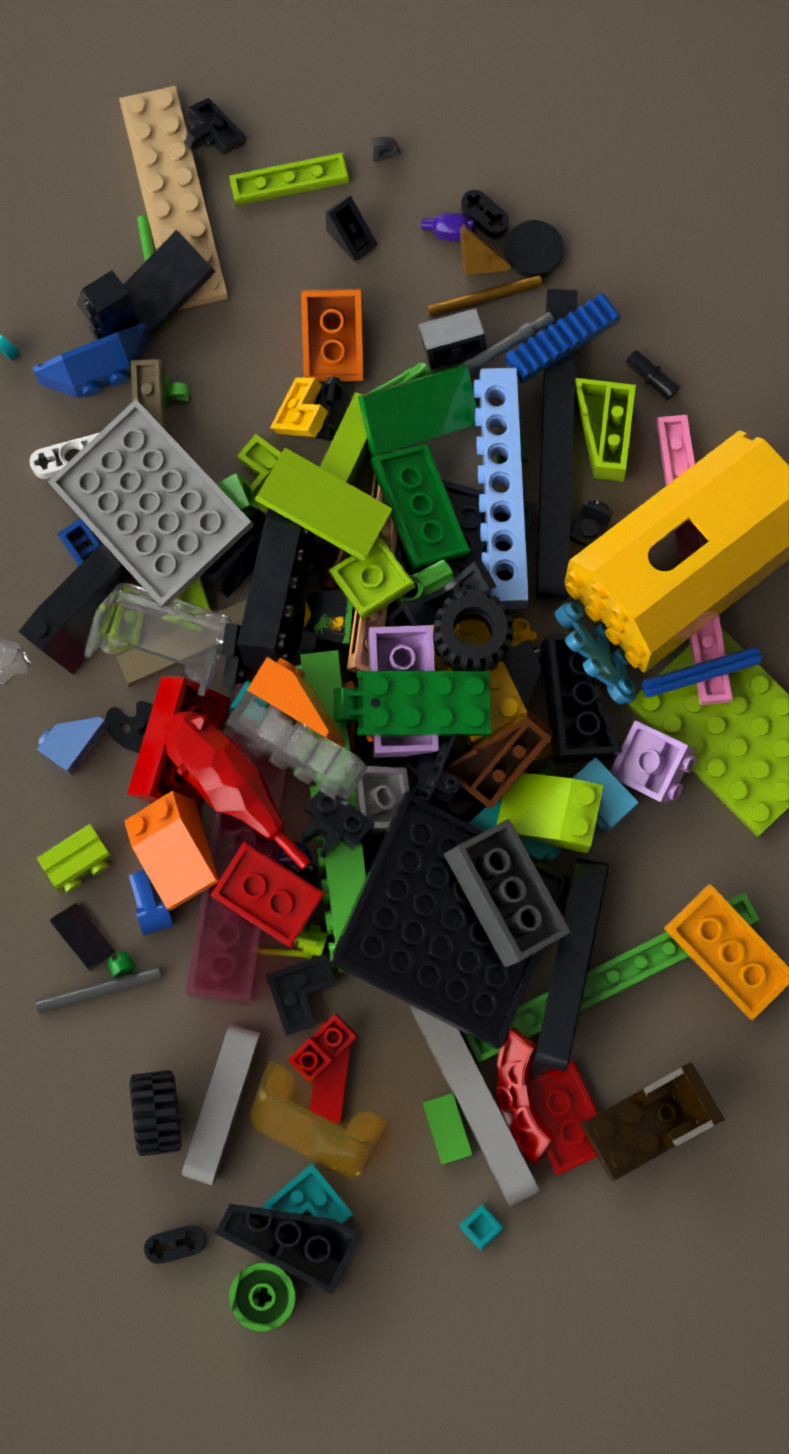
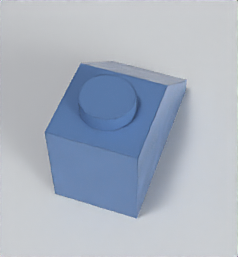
M100 717L55 724L52 730L48 728L42 734L38 741L40 746L37 750L66 772L73 775L109 725Z

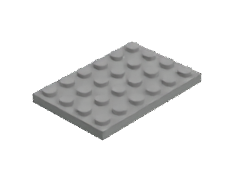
M137 399L48 481L54 490L164 610L254 526L249 518Z

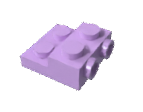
M635 720L621 748L622 752L617 756L610 773L619 782L669 805L670 801H676L682 792L683 785L680 784L684 773L691 772L695 766L697 758L693 754L696 749Z

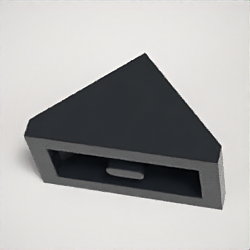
M347 195L326 211V231L352 260L356 261L378 244L351 195Z

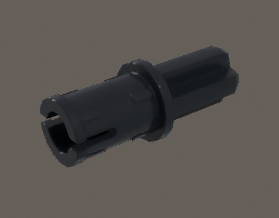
M635 350L628 356L626 364L645 380L644 384L646 386L650 384L667 401L680 389L678 384L661 371L662 367L660 365L656 367L639 351Z

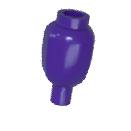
M441 213L434 219L422 218L421 230L433 231L435 236L440 239L461 242L460 227L465 224L475 233L476 224L475 220H470L465 214Z

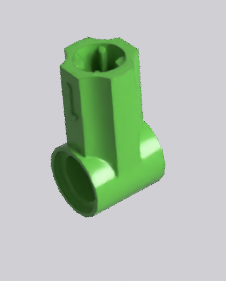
M443 559L414 575H409L414 582L415 588L413 589L417 591V595L411 598L402 595L396 599V602L400 606L406 601L424 597L447 585L455 579L448 563Z

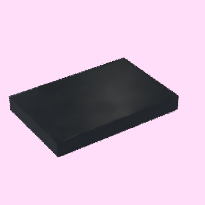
M175 230L123 285L129 292L136 318L145 324L146 329L150 333L155 335L216 271L179 231Z

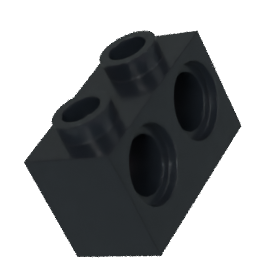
M248 531L210 566L202 576L228 598L254 571L260 542Z

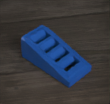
M81 518L57 533L78 565L83 562V557L94 551L101 544ZM83 529L86 534L70 543L68 538ZM90 539L93 544L77 553L75 548Z

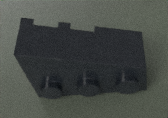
M113 270L81 289L77 304L91 326L89 328L96 340L137 325L129 292Z

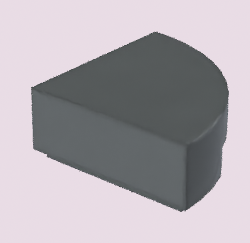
M391 137L370 138V153L373 161L376 162L401 154L398 142Z

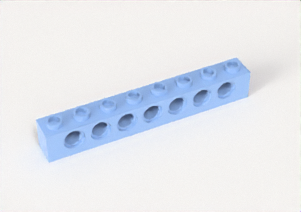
M517 368L480 369L479 380H474V398H480V408H475V426H481V436L476 437L477 455H482L483 465H478V484L484 483V494H479V512H485V523L480 524L481 542L486 541L487 552H482V562L497 586L487 594V597L491 599L493 595L500 598L499 605L501 606L505 603L508 609H526L528 604V580ZM494 398L500 399L503 405L493 406L489 403V400ZM493 427H500L505 431V433L501 435H495L490 431V429ZM495 455H501L506 459V462L497 464L491 458ZM495 484H503L508 490L504 493H499L492 487ZM502 512L508 515L509 520L499 522L494 518V515ZM504 541L510 545L511 549L500 551L496 548L495 544ZM504 570L508 571L513 578L503 581L496 574Z

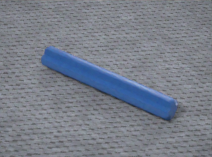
M754 646L642 681V689L646 697L656 696L761 663L762 655L759 648Z

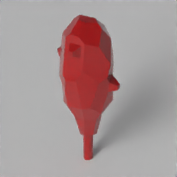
M192 711L178 712L172 715L163 725V734L167 754L178 767L177 773L180 776H184L216 812L228 814L242 820L259 834L270 840H275L301 870L308 867L311 860L284 832L285 823L271 797L268 784L258 766L241 745L226 736L205 715Z

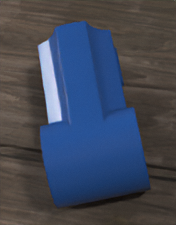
M145 870L129 875L138 907L136 908V914L143 936L173 927L174 923L171 912L166 909Z

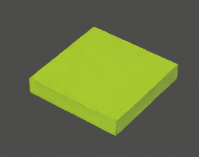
M381 537L375 540L364 561L351 555L329 569L331 576L362 620L370 617L415 588L414 582Z

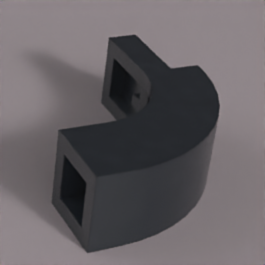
M482 560L476 561L437 591L402 603L386 619L391 627L433 625L439 608H443V603L448 598L453 600L455 593L461 591L462 595L465 596L467 590L474 589V594L480 595L481 590L490 593L497 586Z

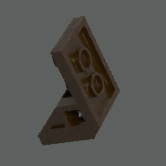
M691 1061L579 1125L607 1176L613 1182L725 1119Z

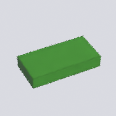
M453 1093L422 1102L441 1165L472 1156Z

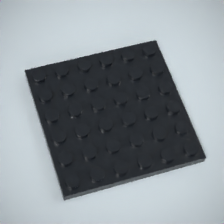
M406 791L401 797L329 963L495 1049H500L506 1039L541 950L520 962L504 967L444 856L446 852L483 833V831ZM531 858L558 908L570 878Z

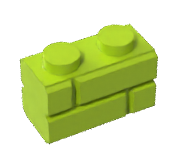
M88 824L37 857L38 862L59 893L64 890L66 893L76 890L83 884L81 879L90 873L96 876L104 872L110 866L108 862L113 859L91 824Z

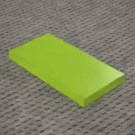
M284 448L255 499L362 561L366 559L392 511L391 507L287 448Z

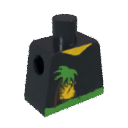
M341 589L309 594L306 598L305 610H295L294 617H297L296 628L316 633V645L349 651L355 608Z

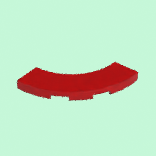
M513 1027L509 1029L497 1059V1100L500 1112L504 1113L517 1146L530 1161L536 1164L541 1161L555 1137L540 1120L530 1094V1068L537 1051V1046Z

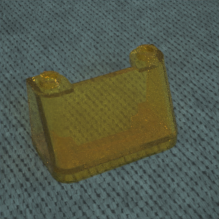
M270 1060L262 1076L249 1114L252 1126L259 1132L343 1176L352 1178L361 1175L388 1126V1121L374 1113L360 1112L353 1117L347 1129L338 1126L292 1102L295 1094L292 1093L294 1078L291 1072Z

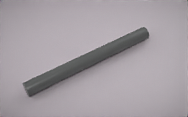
M159 967L40 999L35 1001L38 1013L156 981L162 979Z

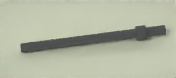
M547 312L530 323L526 321L517 327L516 332L461 365H468L469 373L522 341L526 343L530 337H536L537 332L555 322L552 314Z

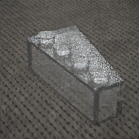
M249 691L245 692L226 722L246 742L244 748L258 757L262 753L270 757L268 761L281 770H285L286 767L294 770L293 775L308 785L311 781H314L320 785L318 789L333 799L336 795H339L348 800L368 769L357 756L324 736H321L320 740H318V735L299 721L293 726V721L274 706L269 705L266 709L257 699V696Z

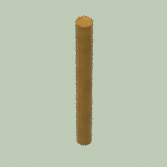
M540 275L431 304L427 306L428 315L433 317L543 286Z

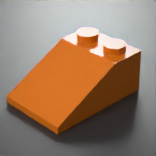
M363 288L302 290L304 378H315L319 382L328 381V377L335 376L340 381H363Z
M267 657L247 690L294 720L344 748L346 742L313 687L303 680L305 673L282 658L275 662Z
M171 791L124 820L131 847L166 909L173 910L219 882L194 799Z

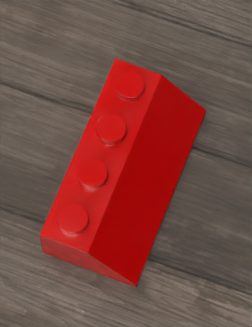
M161 677L127 794L152 804L169 792L174 791L194 799L197 808H199L202 795L184 776H180L177 773L178 767L167 754L163 725L172 715L178 712L192 711L205 715L221 730L230 698L186 677Z

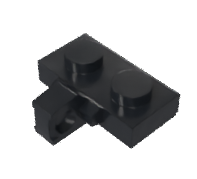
M209 97L188 107L186 116L194 124L187 131L184 144L191 151L200 148L206 143L207 146L214 144L224 155L245 144L247 137Z

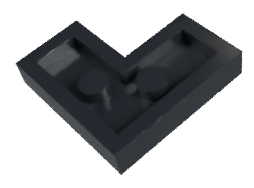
M225 623L221 654L227 655L222 686L240 688V683H244L247 676V668L243 664L237 644L241 625Z
M326 954L266 974L285 1035L289 1036L315 1027L316 1023L307 995L336 986Z

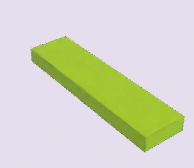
M343 152L229 175L235 206L349 183Z

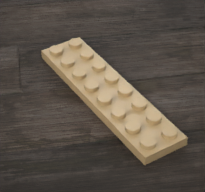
M176 86L119 98L155 249L157 250L177 230L216 271L179 310L228 299L193 154L184 144L187 130Z

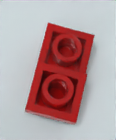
M335 1013L312 1037L307 1039L288 1059V1062L311 1083L359 1035Z

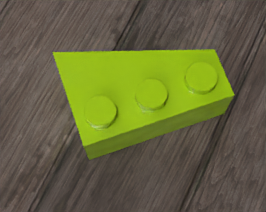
M576 378L574 394L594 479L624 482L636 389L634 384Z

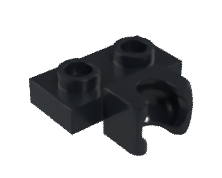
M324 784L304 808V811L314 820L306 827L301 838L304 843H309L314 837L323 838L325 843L323 844L321 857L327 858L339 845L340 841L354 851L373 829L375 823L328 785Z

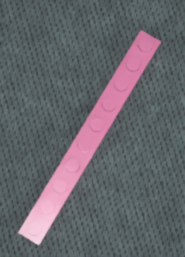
M687 415L657 417L656 426L666 486L695 464ZM687 520L673 531L678 565L707 543V539L690 520ZM719 615L690 637L694 665L725 656ZM729 674L696 683L700 705L730 703L732 701Z

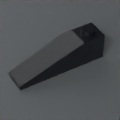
M102 542L35 610L18 632L74 675L94 649L95 639L101 624L104 623L105 613L112 596L116 592L125 567Z

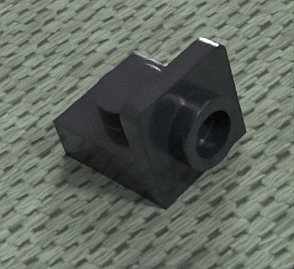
M586 499L570 533V541L583 547L589 546L606 532L613 511L601 501Z

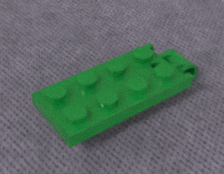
M357 671L358 688L343 687L334 689V721L341 723L359 721V728H357L358 736L491 735L490 671ZM378 700L380 705L373 707L371 701Z

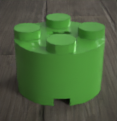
M256 1263L243 1269L233 1280L229 1292V1304L234 1316L243 1326L254 1331H269L281 1326L293 1313L297 1301V1290L292 1277L287 1271L272 1263ZM263 1287L268 1288L267 1293L272 1295V1301H267L264 1306L259 1305V1299L255 1298V1292H260Z

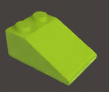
M522 773L503 795L497 825L509 819L521 839L588 853L592 844L604 785L573 778Z

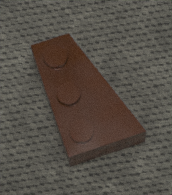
M527 710L491 732L490 736L483 737L446 760L442 771L456 776L460 781V786L491 810L550 741L552 730Z

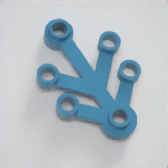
M575 602L564 603L555 611V617L564 628L568 630L576 629L565 638V641L572 651L579 652L588 658L583 663L584 670L591 677H596L608 685V693L616 703L624 705L636 699V687L627 676L626 666L629 662L625 657L626 652L619 647L610 656L609 639L605 634L607 629L605 624L601 623L594 629V634L597 637L596 642L581 621L583 611L580 606ZM611 657L613 662L615 663V668L611 664Z

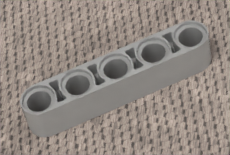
M234 1024L229 1025L183 1166V1177L213 1186L261 1037L260 1032Z

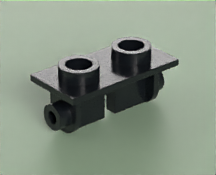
M335 376L328 377V381H320L322 386L317 394L315 405L323 406L328 413L323 421L321 430L317 433L316 437L311 438L332 441L344 417L349 385L340 384V379Z

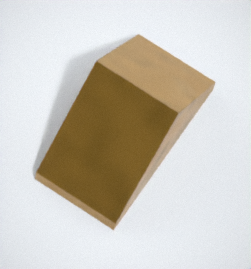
M465 224L460 227L462 265L465 275L504 272L510 269L511 265L471 229Z

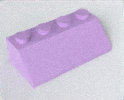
M433 625L369 628L370 671H435ZM378 700L371 701L373 707L380 705ZM373 736V758L405 757L439 751L438 736Z

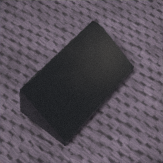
M77 903L49 920L90 972L115 952Z

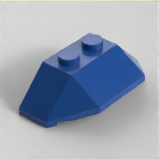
M142 323L135 327L121 330L32 367L39 384L76 398L82 396L90 397L109 385L117 386L123 384L131 377V360L141 359L149 341L146 326Z

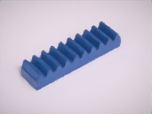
M599 293L594 300L590 299L586 305H580L574 313L572 311L569 312L566 318L563 319L561 317L555 325H549L547 330H541L536 337H530L525 344L521 343L517 349H511L505 357V362L510 368H517V378L523 384L619 323L621 316L605 294Z

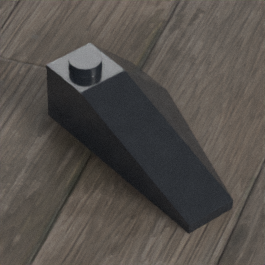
M229 1204L215 1232L216 1235L331 1295L334 1294L362 1236L361 1233L334 1219L237 1204Z

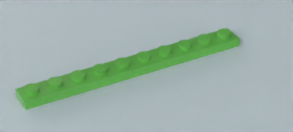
M745 892L727 901L750 926L760 921ZM667 932L588 971L580 1012L690 956ZM549 991L519 1006L510 1029L515 1027L527 1038L540 1033ZM466 1033L464 1034L478 1064L499 1054L500 1049H495Z

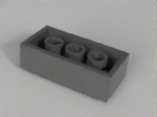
M509 819L444 854L504 967L520 962L571 933Z

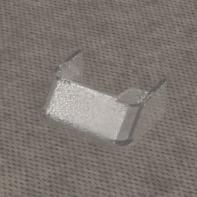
M120 583L95 612L84 656L90 658L98 647L106 653L118 654L130 646L185 665V674L189 676L190 680L200 684L197 695L204 696L215 678L223 657L221 650L225 623L234 624V622L227 616L177 599L169 606L161 607L144 588L133 584Z

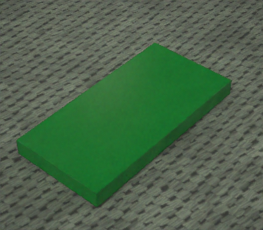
M468 365L457 366L358 396L371 456H378L475 425V408L477 407Z
M425 443L372 457L370 460L371 466L387 506L392 508L390 514L412 571L429 567L443 559L447 562L468 556L470 549L428 444Z

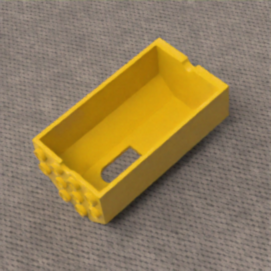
M739 430L570 559L564 581L566 591L573 599H579L583 603L585 612L592 621L597 622L600 620L607 627L605 630L607 638L614 645L619 644L626 652L625 657L634 668L639 667L643 673L647 672L789 560V465L765 439L756 437L750 440L746 432ZM687 520H690L709 541L670 571L655 569L648 559L650 549Z

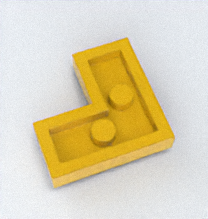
M296 377L270 429L279 435L316 437L328 413L323 406L314 404L322 384L315 378Z

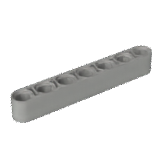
M411 1005V1012L509 1205L512 1207L539 1193L537 1183L459 1030Z

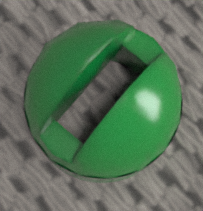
M117 951L118 959L114 955L110 956L108 966L114 978L121 977L136 967L129 953Z

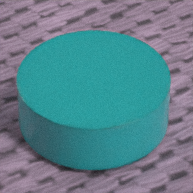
M0 334V352L12 361L21 352Z

